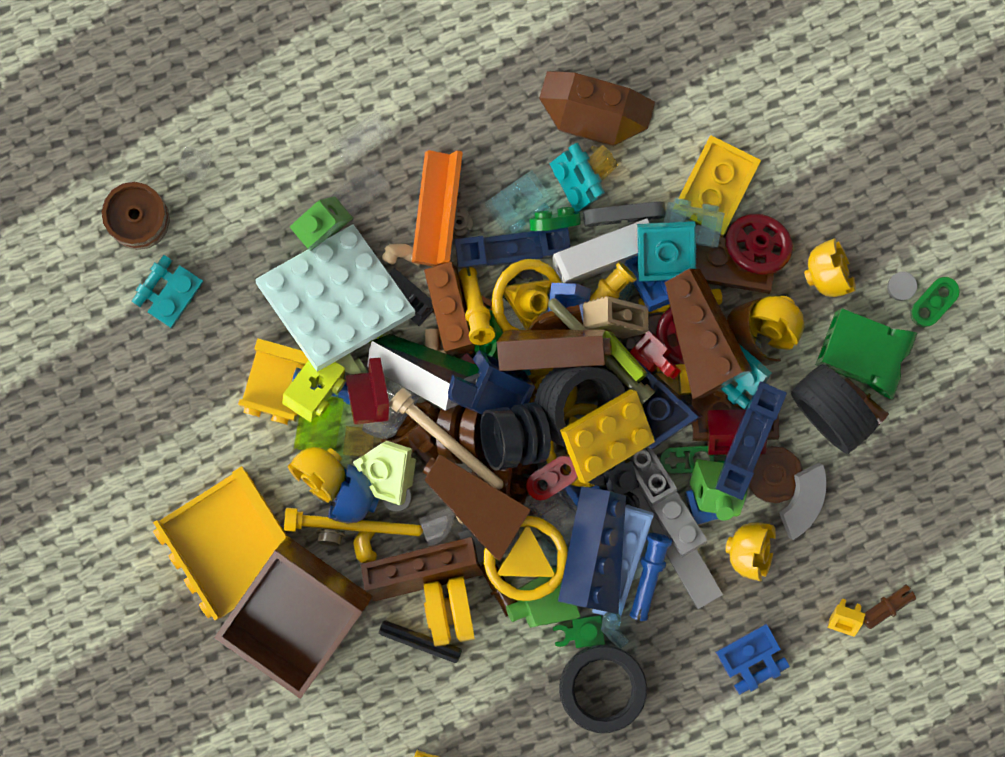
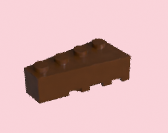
M689 268L666 281V290L693 399L704 398L752 372L702 271Z

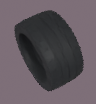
M824 364L813 369L791 391L793 400L808 420L828 441L846 454L860 446L879 426L875 415L857 392L834 370Z
M597 365L553 368L543 378L537 389L535 402L541 406L546 415L551 441L567 448L560 432L561 429L567 427L564 421V407L570 392L582 381L587 379L593 381L597 390V408L626 392L621 381L607 369Z
M596 645L581 650L568 661L561 674L559 693L566 713L577 725L595 733H612L629 726L639 716L647 698V682L643 669L632 655L614 646ZM598 660L613 661L622 666L629 675L632 686L631 698L626 707L618 714L607 718L594 717L585 712L577 703L574 692L575 680L580 671L589 663Z

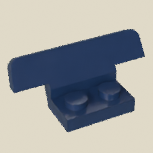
M480 350L473 358L480 374L476 384L452 374L448 398L452 402L481 415L485 410L501 407L511 409L513 405L529 403L535 389L534 384L525 371H499V360Z

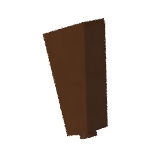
M507 330L503 332L497 341L499 371L605 365L607 356L612 355L611 338H606L605 330Z
M440 454L436 460L431 457L423 470V473L427 475L424 481L490 554L500 561L531 509Z

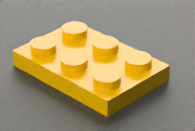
M710 135L672 212L689 221H695V224L723 237L761 160Z
M631 389L560 430L578 479L585 484L655 442L637 391Z

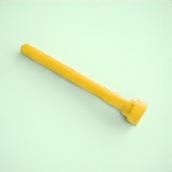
M286 508L284 531L296 532V529H302L303 526L420 536L423 534V527L416 524L369 520L348 524L329 519L328 517L303 515V512H298L296 508Z

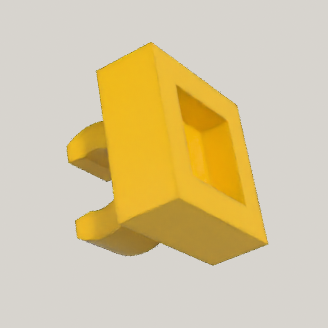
M842 599L833 611L827 628L855 637L864 622L865 613L860 612L861 605L858 603L854 610L845 607L846 599Z

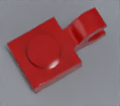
M650 331L630 351L651 372H654L658 367L667 377H671L673 380L682 372L674 363L666 358L671 350Z

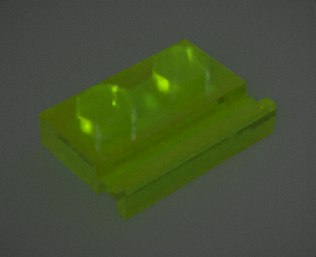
M330 396L327 400L330 404L321 417L316 415L312 422L299 415L294 449L304 450L309 447H320L326 451L329 448L336 451L344 399Z

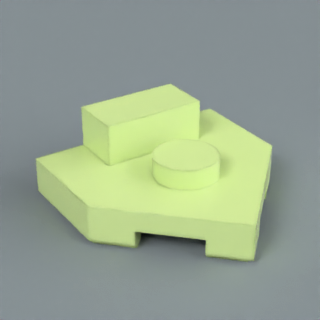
M385 441L353 462L358 471H362L372 483L369 488L374 497L397 505L405 503L406 491L413 485L416 459L411 458V448Z

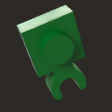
M601 616L573 619V628H567L564 625L553 627V631L562 630L565 633L563 641L555 642L557 647L566 646L571 640H575L576 648L605 644Z

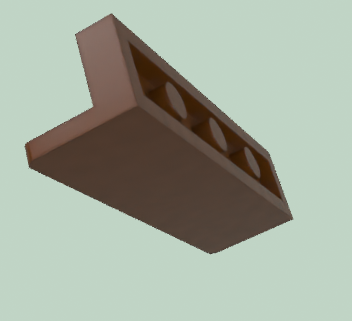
M472 537L361 564L364 590L373 596V601L424 590V583L438 581L441 585H445L451 578L464 576L465 580L484 575L483 568L478 562L475 541Z

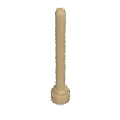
M405 388L397 392L389 402V406L396 413L399 411L402 414L407 413L485 482L497 490L503 488V481L414 405L415 401L411 398L412 395Z

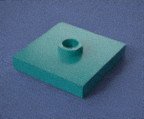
M695 221L637 224L639 281L670 280L689 268L696 269Z

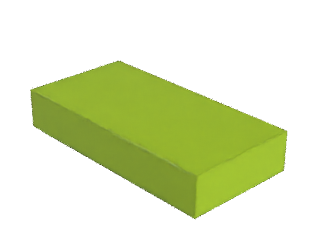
M605 331L606 338H611L612 355L636 382H640L647 376L645 369L612 332Z

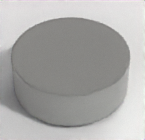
M898 272L889 279L887 290L893 299L906 301L916 293L917 282L910 273Z

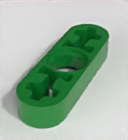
M707 446L668 448L661 454L659 461L668 474L692 473L695 466L693 462L694 454L703 451L708 455ZM684 452H690L688 456L690 469H685L686 463L676 464V469H671L670 464H665V459L670 457V453H675L676 458H685ZM708 455L709 461L715 462L714 455Z

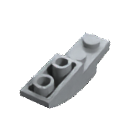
M647 446L627 458L633 461L642 495L665 534L672 539L680 555L684 557L707 543L706 537L677 493L676 486L654 451Z

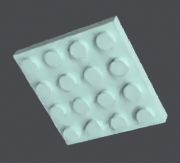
M354 224L327 238L313 250H306L256 278L257 286L317 372L415 316V310Z

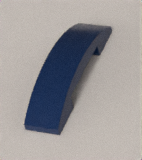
M568 227L547 231H530L490 237L476 236L454 240L458 268L497 266L524 259L541 260L553 258V254L571 247Z
M762 381L759 382L726 456L715 487L716 490L743 500L754 474L755 465L773 422L777 419L787 392Z

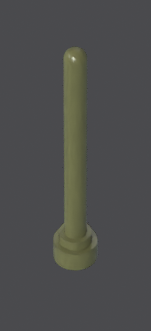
M552 298L549 300L548 307L570 330H586L557 299ZM612 355L607 356L605 366L628 390L637 391L641 405H643L655 391L648 384L644 385L642 382H636Z

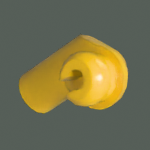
M359 531L353 541L356 558L360 563L372 562L377 558V554L372 551L370 543L375 534L373 532Z

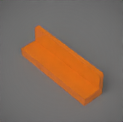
M431 150L425 152L412 263L435 267L450 262L462 151L456 150L451 154Z

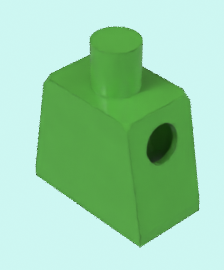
M334 196L316 202L290 228L307 249L311 251L327 238L335 235L353 217ZM331 208L336 215H334L329 209Z
M696 459L690 478V486L699 509L704 512L716 513L717 518L723 521L729 520L733 516H739L747 496V491L743 500L716 490L715 487L724 463Z
M557 567L552 568V570H553L554 573H555ZM536 577L518 589L533 590L548 582L552 577ZM561 584L552 593L541 599L532 601L519 600L506 606L507 614L512 622L526 618L530 628L569 621L581 616L577 605L558 602Z

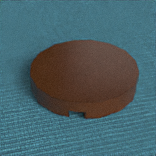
M767 447L766 454H760L748 487L757 498L764 502L780 503L787 501L794 496L796 488L794 475L803 471L801 462L792 452L784 447Z

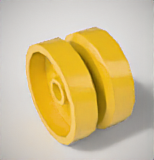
M464 576L448 580V598H444L442 585L438 581L424 583L426 598L424 607L428 628L432 632L434 646L450 644V625L455 626L456 636L460 642L474 640L475 636Z

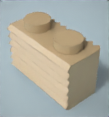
M605 296V298L601 297V299L597 298V300L593 299V301H585L583 304V326L586 330L610 331L617 338L621 337V339L645 334L648 332V308Z

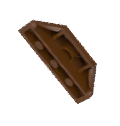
M547 71L539 97L558 131L613 147L646 131L655 106V101L631 88L573 72Z

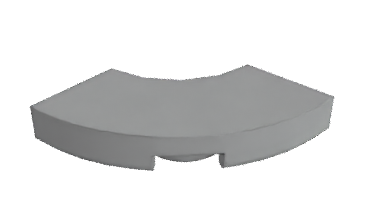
M817 463L794 475L796 483L794 496L789 505L779 512L788 538L792 540L799 537L812 525L823 506L826 494V474L821 463Z

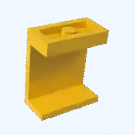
M257 338L254 348L256 355L243 399H239L238 405L244 407L243 413L260 417L262 412L272 415L271 421L288 425L289 420L296 422L298 414L282 404L283 393L292 383L296 367L302 369L308 362V358L301 350Z

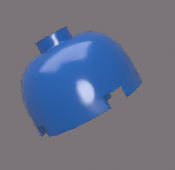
M348 464L347 469H345L346 479L342 482L339 493L334 499V502H336L335 507L330 505L328 518L349 524L363 520L368 511L374 513L379 498L374 497L369 488L372 483L362 471L359 472L356 466Z

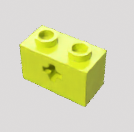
M308 360L283 393L282 404L309 422H312L316 415L321 417L330 404L327 400L333 393L337 395L346 383V380H344L345 368L334 362L317 372ZM317 385L321 386V388L317 387L315 391L311 389V387L315 388Z

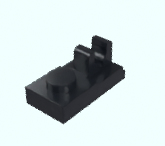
M394 268L389 275L415 310V316L410 319L420 327L434 310L432 300Z

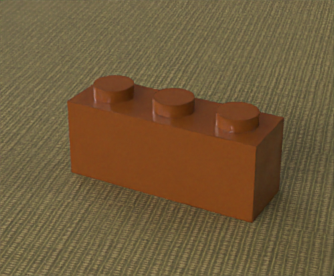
M452 262L424 269L444 352L448 355L456 356L474 351L475 344L469 339L470 326L465 319L467 306L458 269Z

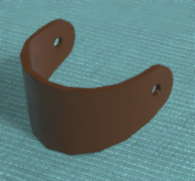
M758 298L733 308L727 317V322L738 343L764 366L781 362V358H769L763 354L751 334L750 310L754 304L762 299Z

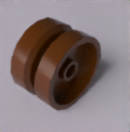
M139 182L122 183L112 189L105 198L101 211L103 224L108 233L124 247L135 250L148 249L159 243L167 233L170 223L169 210L161 196L147 184ZM140 212V215L137 219L131 218L132 214L138 215Z
M461 405L447 410L441 408L437 425L481 463L487 465L488 462L485 458L480 438L482 415ZM436 439L438 454L455 464H463L458 457Z

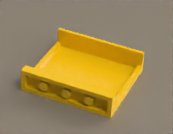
M242 466L233 471L232 475L163 519L153 522L157 528L153 531L161 545L165 543L168 545L172 552L168 555L177 570L183 569L187 576L184 579L186 586L192 594L198 593L203 601L199 604L200 608L208 619L213 617L214 620H219L234 610L275 549L287 537V534L258 488Z

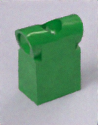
M841 308L834 313L815 365L824 364L837 374L867 384L883 397L893 400L901 380V363L910 355L918 333L908 330L891 329L888 326Z

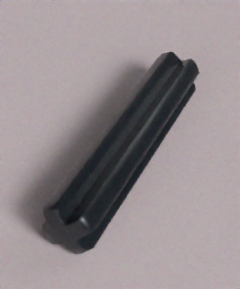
M387 620L382 622L379 629L381 636L453 663L459 661L462 653L461 648L451 644L435 647L432 637Z

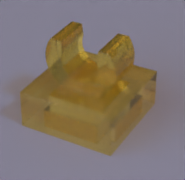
M604 145L600 148L592 146L593 154L588 162L594 173L599 174L603 181L618 164L610 150Z
M346 426L343 455L362 457L373 450L375 429Z

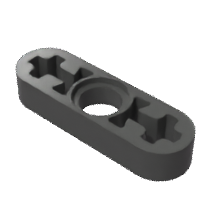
M661 201L583 211L585 227L620 224L622 220H627L629 223L644 219L655 220L666 217L665 203Z

